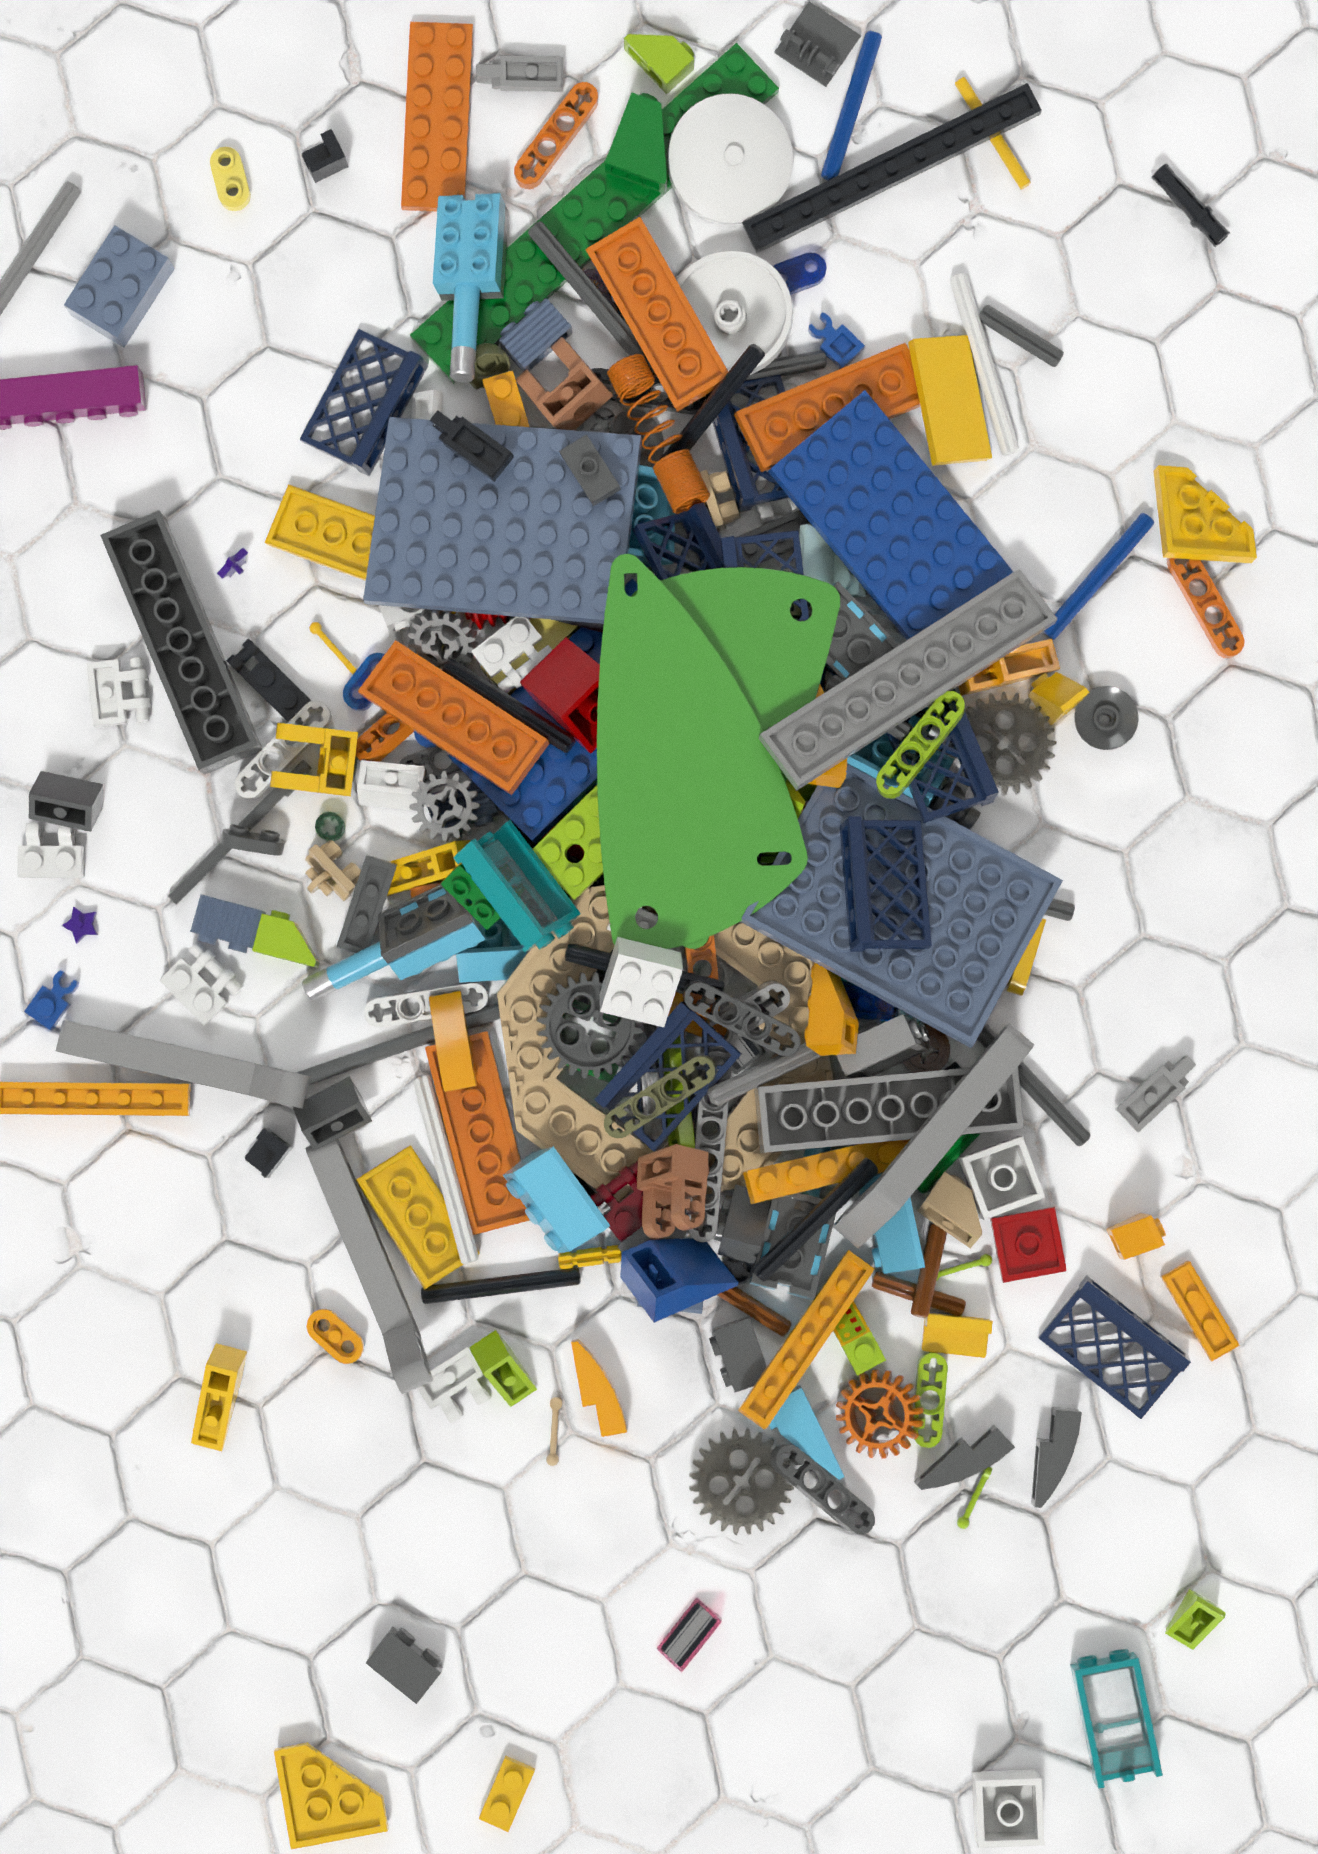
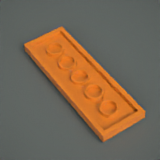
M410 21L401 196L402 210L437 212L438 196L463 195L466 200L473 24Z
M641 217L588 247L586 251L676 411H680L714 391L728 373V370Z
M905 342L736 411L734 416L760 471L764 472L771 469L864 390H866L889 420L919 408L920 401L910 351Z
M396 640L358 690L361 696L510 795L515 792L550 744L545 737Z
M488 1031L469 1036L477 1086L444 1092L436 1044L425 1047L473 1235L530 1221L525 1213L527 1208L520 1199L515 1198L506 1187L507 1180L503 1176L519 1163L521 1158Z

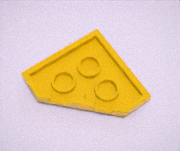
M1158 465L1153 473L1163 558L1253 563L1257 558L1254 529L1245 521L1241 523L1228 511L1230 507L1212 490L1208 492L1195 480L1197 476L1188 467Z
M308 1742L275 1748L274 1756L291 1850L387 1832L389 1830L382 1794Z

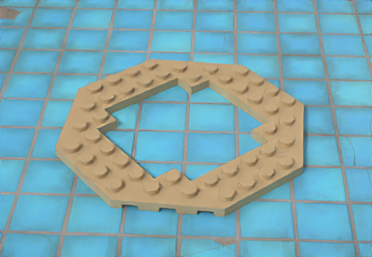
M605 885L589 887L577 900L570 896V900L581 913L571 922L574 928L560 939L554 935L555 939L541 950L537 946L530 949L497 992L516 1131L541 1149L554 1146L570 1170L595 1189L602 1183L606 1185L620 1174L619 1170L625 1165L629 1167L638 1160V1157L655 1151L651 1150L633 1134L623 1138L611 1137L604 1128L606 1114L557 1079L563 1068L558 1069L556 1067L559 1057L552 1060L547 1058L548 1053L552 1050L551 1047L544 1049L540 1047V1044L547 1038L546 1036L537 1035L536 1031L545 1028V1024L537 1022L536 1017L546 1016V1012L539 1006L540 1004L550 1005L551 1001L546 996L547 992L554 995L559 993L555 986L556 983L561 984L565 988L568 986L567 976H570L575 982H579V974L583 972L587 980H590L593 972L598 970L565 961L564 957L568 944L572 943L608 953L613 950L615 945L612 940L611 931L606 928L609 923ZM650 906L642 907L657 914L656 910ZM738 922L714 934L716 955L757 986L769 980H774L787 988L790 994L788 1007L775 1015L774 1018L796 1030L800 1037V1045L806 1043L805 1029L808 1026L809 1020L808 998L812 991L811 968L814 962L742 922ZM771 989L768 993L775 998L773 1001L775 1004L779 1001L778 995L781 991L776 992ZM765 1022L758 1027L764 1030ZM772 1024L769 1035L778 1040L781 1044L779 1048H782L784 1045L790 1046L792 1044V1040L789 1038L790 1033L787 1032L785 1036H781L773 1031L777 1025ZM774 1053L770 1059L778 1056V1054ZM830 1055L821 1056L758 1087L833 1080ZM754 1089L744 1093L727 1115L721 1192L734 1189L736 1184L746 1187L743 1172L773 1165L783 1152L760 1153ZM617 1122L612 1124L614 1129L621 1128L623 1132L626 1130ZM668 1141L662 1149L669 1147ZM708 1153V1165L711 1167L715 1162V1155ZM627 1184L614 1194V1197L619 1201L633 1189ZM707 1186L706 1194H712V1187Z

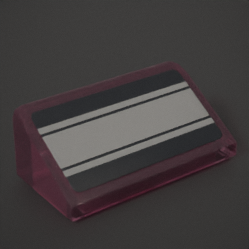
M696 1597L656 1649L682 1673L721 1624L722 1617Z

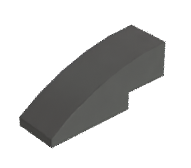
M1052 1407L1049 1439L1036 1438L1031 1504L1036 1508H1042L1054 1493L1073 1456L1082 1412L1078 1409Z
M993 1425L971 1446L961 1437L914 1482L921 1490L962 1481L998 1462L1013 1450L1015 1446Z

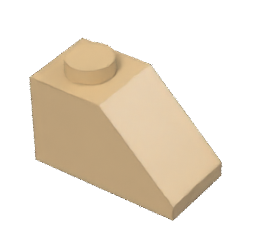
M944 1172L917 1212L971 1249L983 1234L972 1190L959 1177Z

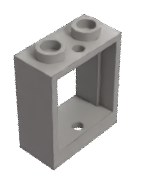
M902 1014L858 1034L856 1054L836 1056L846 1077H871L930 1050L926 1042L930 1040V1036L923 1022L918 1023L916 1019Z

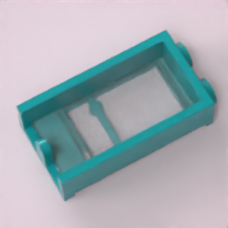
M511 820L503 824L494 834L489 831L478 841L476 839L471 840L453 857L457 864L462 863L464 865L465 871L470 873L471 879L520 944L524 945L522 948L524 953L535 946L541 950L555 939L554 935L560 939L574 928L571 922L581 913Z
M1128 1649L1109 1652L1110 1657L1097 1659L1095 1655L1080 1657L1077 1659L1078 1663L1070 1664L1093 1781L1098 1789L1105 1788L1104 1781L1121 1778L1123 1782H1131L1136 1780L1135 1775L1153 1772L1156 1777L1163 1776L1139 1658L1134 1652L1129 1653Z

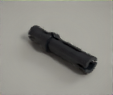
M1167 163L1154 173L1151 178L1191 220L1190 224L1192 227H1197L1214 247H1217L1230 234L1229 230L1212 214L1213 209L1209 205L1205 206Z

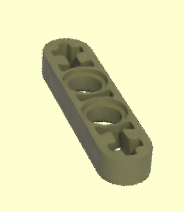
M699 1055L684 1063L611 1110L604 1119L605 1131L614 1138H623L712 1082L717 1075L715 1061L707 1055ZM696 1062H699L701 1065L707 1063L710 1067L706 1072L708 1078L705 1079L702 1075L696 1077L691 1081L695 1085L691 1089L688 1079L681 1074V1071L685 1069L686 1075H689L697 1069ZM669 1079H677L682 1083L683 1092L679 1097H672L667 1094L665 1085ZM643 1096H649L655 1101V1111L650 1115L643 1114L638 1108L639 1099ZM627 1105H630L633 1114L640 1120V1123L636 1124L635 1118L624 1124L626 1129L624 1132L621 1128L614 1129L612 1127V1124L615 1122L613 1116L616 1114L619 1118L624 1117L630 1113V1110L626 1108Z

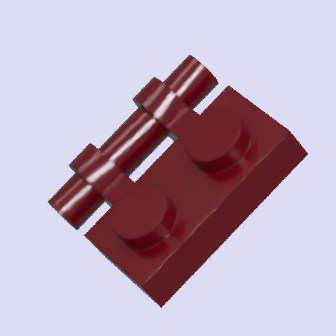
M638 1160L629 1167L627 1165L619 1170L620 1174L606 1185L602 1183L595 1189L597 1192L590 1197L597 1208L604 1202L610 1207L603 1213V1216L610 1224L609 1228L621 1243L642 1227L643 1191L637 1189ZM629 1184L633 1190L618 1201L614 1194Z

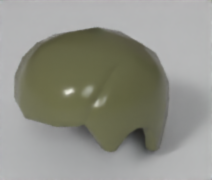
M482 343L476 346L475 376L469 382L474 389L484 388L482 379L510 371L511 363L506 352L496 344Z

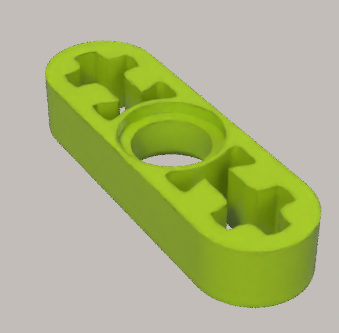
M935 1352L923 1354L917 1364L915 1395L919 1394L921 1397L924 1392L931 1390L935 1391L939 1396L938 1405L933 1409L924 1408L923 1412L926 1415L938 1414L937 1420L930 1419V1427L936 1431L935 1436L932 1435L929 1437V1441H924L923 1436L919 1434V1437L914 1439L918 1445L924 1448L936 1446L942 1438L948 1365L946 1360ZM931 1358H935L936 1363L941 1365V1371L937 1370L934 1373V1381H941L940 1387L931 1384L921 1386L923 1379L929 1382V1371L924 1369V1364H929ZM920 1400L914 1402V1408L923 1407ZM919 1414L914 1415V1418L921 1419L924 1422L921 1427L912 1426L918 1432L919 1429H924L926 1419L924 1417L919 1418Z

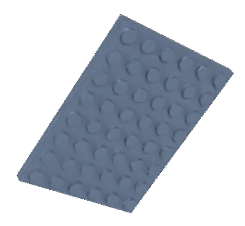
M389 417L363 596L365 604L604 624L612 562L619 555L628 554L642 448L641 435L472 423L514 455L512 461L496 481L493 482L444 446L443 442L438 438L442 433L432 426L433 423L430 420ZM586 434L621 488L620 491L594 507L559 453L560 450Z
M847 764L846 778L841 787L835 788L818 785L798 819L808 856L807 865L803 872L772 901L752 914L759 901L748 906L740 922L972 1048L1063 880L945 816L923 823L914 799L903 793L893 799L883 797L877 790L875 778ZM927 807L928 812L934 811ZM848 816H861L862 820L921 821L932 946L929 949H865L863 952H850L840 825ZM865 829L866 840L877 849L885 838L876 829ZM886 829L890 833L893 831V829ZM898 830L893 835L907 849L913 844L912 830ZM889 841L879 851L892 864L902 856V853ZM779 852L772 865L789 864L792 860L791 854ZM875 857L868 862L869 872L878 880L888 871ZM906 857L896 866L909 880L916 874L915 866ZM892 873L882 882L895 896L905 886ZM877 888L871 894V902L881 912L891 902ZM909 889L899 898L912 911L919 906L918 897ZM894 904L884 914L897 927L908 918ZM880 920L873 926L875 940H888L893 934ZM910 920L902 931L911 940H922L921 929ZM896 936L893 940L901 939L898 936Z

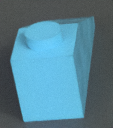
M801 1385L795 1387L769 1424L771 1430L777 1427L784 1438L802 1450L838 1480L844 1478L845 1476Z

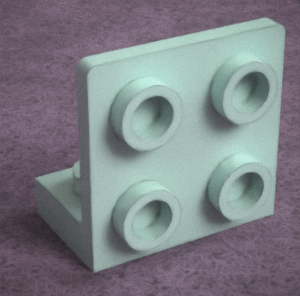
M808 524L800 525L799 538L804 576L815 578L831 585L839 582L854 598L866 597V590L816 529Z

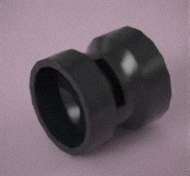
M724 1257L722 1262L738 1281V1285H742L751 1279L753 1264Z

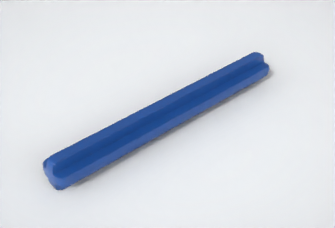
M867 31L822 169L821 177L825 180H830L840 173L881 44L882 35L878 32Z
M1141 513L1058 609L1054 614L1057 617L1056 623L1043 631L1048 638L1055 640L1152 528L1154 520L1149 515Z

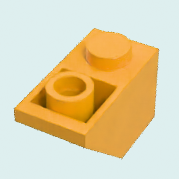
M1139 1213L1106 1229L1118 1257L1123 1260L1165 1245L1162 1237L1166 1236L1163 1225L1158 1218L1154 1219L1150 1214Z

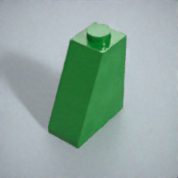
M631 92L605 160V173L665 194L667 190L662 104L658 102L656 97L648 93H640L638 95Z

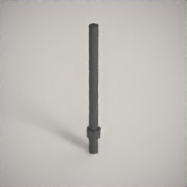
M303 759L290 773L306 775L312 767ZM274 788L238 825L247 827L250 831L284 796L288 798L295 790ZM219 843L168 897L175 904H178L232 848Z

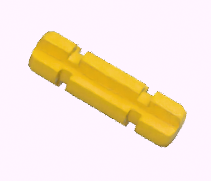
M618 1245L606 1246L607 1249L595 1247L579 1249L574 1253L571 1251L558 1253L560 1269H570L574 1265H578V1267L603 1265L607 1261L608 1264L619 1263L622 1258L621 1250L618 1248Z

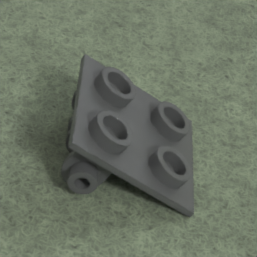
M809 1L790 30L786 29L780 38L781 43L774 53L821 85L827 87L861 35Z

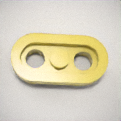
M220 147L210 157V167L217 195L223 207L230 211H240L249 204L251 198L243 162L235 149ZM224 158L231 159L230 164L227 166L220 165V162ZM231 188L238 189V193L235 196L228 195V191Z

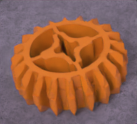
M878 1369L872 1370L871 1380L864 1372L859 1375L861 1384L855 1379H851L848 1382L853 1392L848 1389L841 1391V1395L848 1401H839L836 1404V1407L845 1410V1413L836 1415L837 1421H846V1425L839 1428V1432L841 1434L847 1431L851 1433V1436L846 1440L848 1445L856 1440L859 1442L856 1452L861 1453L867 1446L869 1458H873L877 1449H879L881 1459H886L889 1453L888 1448L894 1456L900 1454L899 1444L905 1449L911 1447V1443L906 1436L912 1439L919 1437V1433L912 1426H923L924 1422L921 1419L914 1418V1415L923 1413L924 1408H914L913 1403L919 1401L921 1397L917 1394L910 1398L908 1392L914 1388V1385L910 1383L902 1388L900 1386L904 1380L902 1375H898L894 1382H892V1371L890 1370L885 1371L882 1379ZM873 1387L887 1389L886 1394L881 1397L879 1402L870 1399L866 1400L861 1397V1394L868 1388ZM896 1396L904 1408V1422L900 1421L901 1418L893 1410ZM856 1406L859 1407L858 1410L864 1413L866 1417L864 1432L856 1420ZM883 1407V1415L887 1418L877 1421L875 1419L877 1413L873 1409L876 1410ZM881 1426L889 1429L894 1428L899 1431V1434L890 1440H876L872 1438Z

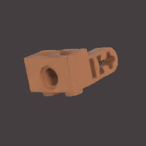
M561 337L551 346V349L570 370L568 372L569 376L553 391L549 392L546 391L528 369L523 371L515 380L556 429L575 431L604 405L613 394L572 346Z
M675 1144L638 1157L637 1189L643 1191L642 1228L650 1239L657 1240L670 1236L674 1232L675 1226L679 1230L687 1231L697 1228L703 1223L705 1218L707 1178L709 1175L707 1151ZM685 1209H686V1213H688V1214L691 1215V1219L689 1218L688 1215H685ZM656 1219L658 1223L662 1224V1229L659 1224H656Z

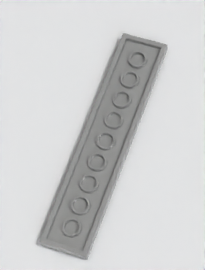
M1018 569L761 733L758 739L797 791L918 713L947 691H952L1054 625L1057 617L1023 572Z

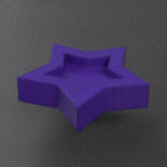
M242 548L235 555L228 557L224 566L217 574L222 579L226 576L231 578L235 572L241 575L244 572L241 566L246 563L245 558L248 552Z
M73 907L71 919L64 923L62 927L72 932L76 944L86 935H98L93 925L97 912L82 913Z

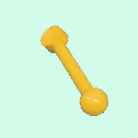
M319 622L311 623L309 627L310 632L317 634L352 674H355L358 670L322 631L321 624Z

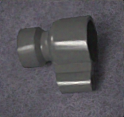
M948 778L941 790L948 793L954 780ZM957 781L951 795L964 800L969 786ZM936 796L929 808L934 811L942 808L945 799ZM948 801L946 806L952 805L954 803ZM970 807L945 817L970 830L978 820L981 812L974 807Z

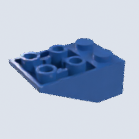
M693 1238L657 1239L646 1241L622 1252L620 1278L653 1323L738 1286V1281L708 1242H699Z

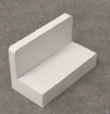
M361 760L357 784L359 804L363 806L410 810L409 805L417 803V799L411 795L412 792L420 793L422 791L418 782L420 780L424 782L425 766Z

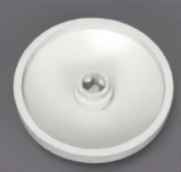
M720 94L698 102L678 121L668 143L667 171L674 191L688 209L699 217L714 223L724 225L742 224V222L771 209L783 196L792 175L793 149L783 123L766 105L744 95Z
M741 251L717 252L694 262L677 279L678 284L728 372L751 344L758 345L765 352L764 358L751 374L765 368L783 350L792 330L793 303L784 279L767 261L756 255Z

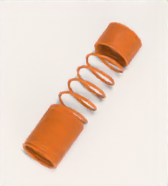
M642 354L630 355L614 363L608 369L607 375L615 392H617L616 394L620 398V402L623 405L631 406L627 417L638 421L634 427V432L645 435L642 440V447L652 450L648 461L654 464V473L660 482L662 490H664L663 492L673 512L679 514L688 511L695 504L705 503L709 499L710 493L689 449L675 451L659 461L651 460V456L657 449L677 442L681 439L682 435L671 436L657 446L647 447L644 445V441L650 434L669 428L675 423V420H667L649 432H639L637 430L638 425L643 420L663 413L667 410L668 406L661 405L649 411L643 417L633 418L630 416V412L636 405L649 402L661 394V391L656 390L641 397L635 403H625L623 399L632 398L643 393L655 381Z

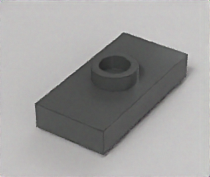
M587 434L559 451L593 507L621 490L620 485Z

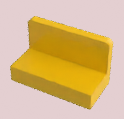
M930 1312L928 1317L924 1318L921 1348L926 1352L985 1358L988 1334H992L993 1321L986 1318Z

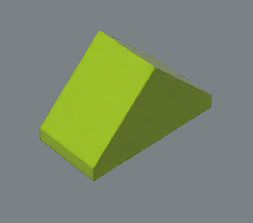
M1189 1589L1167 1626L1165 1634L1194 1650L1225 1618L1226 1612L1218 1605Z

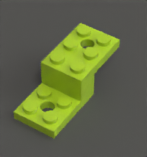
M597 786L533 848V851L557 883L574 900H577L603 874ZM572 845H580L584 850V857L578 863H571L567 859V850Z

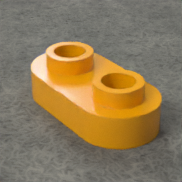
M319 1309L309 1316L306 1326L308 1334L334 1359L343 1364H350L362 1356L364 1352L362 1337L334 1311ZM321 1319L329 1321L330 1328L327 1331L319 1328V1321ZM344 1341H351L353 1343L354 1349L352 1352L348 1353L343 1350L342 1345Z

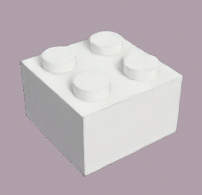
M617 937L599 994L600 1012L664 1027L683 971L681 952Z
M1016 1136L958 1157L968 1187L972 1190L980 1219L985 1220L1046 1198L1023 1136Z
M1037 1769L971 1772L974 1839L978 1848L1045 1846L1042 1778Z

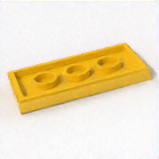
M959 335L910 340L908 346L932 466L979 462L991 459L992 453L968 336Z
M288 484L264 543L281 551L366 581L375 515Z
M411 1145L355 1180L424 1290L463 1265L459 1257L444 1197Z

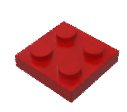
M1055 1207L990 1218L1002 1283L1067 1271Z

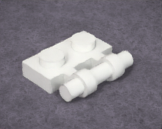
M515 617L471 652L491 678L503 671L506 678L497 685L502 691L508 693L514 687L518 689L522 686L520 681L552 649L547 645L537 652L533 646L542 640L541 635L526 617ZM525 653L529 660L514 670L510 664Z
M141 657L129 659L130 670L128 671L121 670V661L119 659L86 663L94 727L127 724L126 711L132 710L135 711L136 722L149 721L148 709L151 708L150 698H146L145 681L148 678L147 670L143 669ZM132 682L134 699L125 700L123 683Z
M196 942L189 949V952L197 959L195 963L190 965L184 958H180L159 981L206 1026L228 1004L220 993L226 988L235 996L241 991L243 986L235 979L236 975L230 969L226 970L215 959L216 955L210 949L206 950L199 942ZM205 968L217 979L212 986L200 975Z

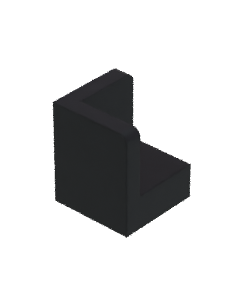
M332 129L320 134L323 143L302 153V158L315 183L349 167L346 156Z
M263 1128L256 1137L258 1140L246 1154L245 1160L262 1172L260 1175L264 1178H270L293 1147L271 1129Z

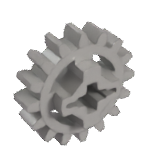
M423 609L421 616H415L407 635L410 638L408 648L415 649L416 654L439 669L445 665L448 659H454L464 666L465 662L470 663L473 654L471 651L478 645V642L475 641L478 632L477 630H470L473 623L472 620H462L464 612H458L454 615L452 611L441 612V610H433L430 613L427 609Z
M442 771L441 779H436L431 773L429 774L430 783L426 784L420 780L418 783L422 791L420 793L412 792L411 794L417 799V803L410 804L409 808L418 812L411 819L414 823L422 821L423 824L420 826L419 831L423 834L430 830L431 840H435L438 834L442 835L443 842H448L449 835L451 834L459 840L461 839L459 831L462 829L468 833L472 831L468 825L469 821L478 822V817L472 814L473 810L481 809L480 804L472 802L478 796L477 791L468 792L467 790L471 785L470 781L466 780L460 784V775L458 773H455L452 779H448L446 771ZM445 786L442 792L435 795L430 794L433 789ZM458 791L462 792L466 799V808L460 806L456 800ZM446 799H449V803L453 807L452 811L446 810L440 816L441 810L437 807L438 803H445ZM424 805L431 808L434 814L432 823L425 817ZM453 819L461 820L452 827L444 828L446 823Z

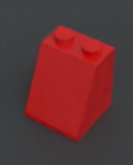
M565 637L520 681V684L538 705L591 754L597 748L600 664Z

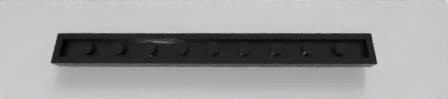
M1026 83L742 222L743 228L756 254L1041 115L1042 109L1029 84Z

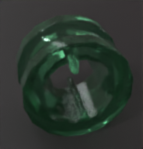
M325 812L316 820V832L325 841H337L345 833L344 820L334 812ZM331 818L332 822L337 820L339 823L335 827L336 833L334 835H330L328 831L324 834L322 828L326 826L325 820Z

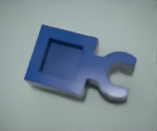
M822 312L819 319L826 327L818 330L810 324L808 332L815 339H823L824 342L820 345V350H823L825 355L839 369L844 368L864 350L865 345L843 324L835 330L832 327L830 316Z
M62 970L54 975L52 989L50 990L42 985L24 1011L49 1030L55 1028L71 1005L64 999L65 996L74 993L80 983L77 980H73L69 987L64 988L61 980L66 973Z

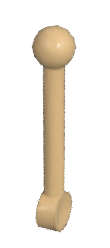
M558 1397L552 1398L549 1403L552 1409L550 1454L546 1457V1462L550 1466H555L559 1462L556 1448L559 1409L562 1407V1400Z

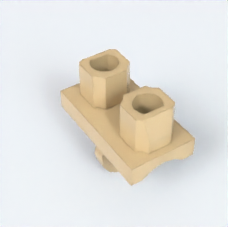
M707 470L701 471L699 473L710 493L709 499L704 504L707 509L709 508L717 531L727 530L726 524L741 518L735 499L719 504L716 494L732 489L726 471L709 474Z
M333 840L320 847L315 844L309 849V855L305 858V861L311 866L305 874L312 880L307 890L312 894L320 889L326 896H329L334 891L345 901L351 896L361 870L352 862L343 870H340L334 862L342 856L343 852Z

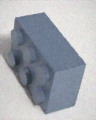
M114 225L67 298L64 306L71 316L125 348L175 268L167 256Z

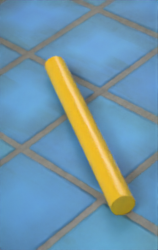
M962 77L955 82V86L970 110L983 105L966 77ZM1000 134L990 139V142L1020 190L1031 184L1030 179L1003 136Z

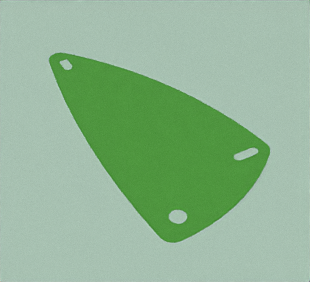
M631 554L619 555L611 565L600 656L597 707V788L604 884L614 945L617 937L671 949L707 938L742 921L741 918L748 906L757 901L759 902L752 914L758 911L786 889L803 872L807 865L808 856L798 818L781 770L758 739L763 730L738 683L706 635L680 602L636 556ZM637 573L638 592L635 596L630 597L625 593L624 574ZM788 852L791 854L792 860L787 865L761 866L757 862V856L760 853ZM643 906L654 908L658 914L657 923L650 929L641 928L635 920L636 912Z
M747 567L701 570L660 580L680 602L716 649L750 704L763 732L768 727L774 726L816 698L840 608V596L833 585L787 571ZM636 590V591L632 594V596H635V595L637 594L638 590ZM797 599H805L812 606V615L806 621H797L790 613L791 604ZM781 770V773H782V775H783L784 781L786 782L787 777L785 776V774H784L783 771ZM709 937L683 946L689 949L700 948L707 942Z

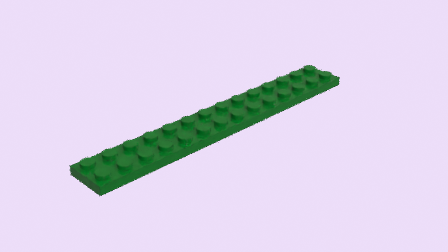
M738 43L734 44L662 109L667 190L665 194L673 188L667 171L668 143L678 121L691 107L706 98L720 94L744 95L765 105L779 93V87ZM604 161L537 222L541 221L547 226L582 269L591 261L586 251L588 247L640 217L665 194L605 173ZM529 229L506 249L504 298L479 300L476 346L482 343L497 345L499 339L502 338L500 335L501 331L511 322L518 324L526 317L524 312L533 302L538 301L542 303L567 283L566 279L528 235ZM454 300L447 301L412 332L410 337L454 384L456 381L450 377Z

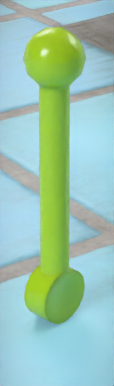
M983 1254L980 1259L939 1270L937 1281L942 1276L979 1265L990 1266L993 1261L992 1257L989 1254Z
M992 1467L983 1470L979 1483L963 1516L957 1520L959 1528H968L970 1524L969 1517L986 1481L991 1475Z

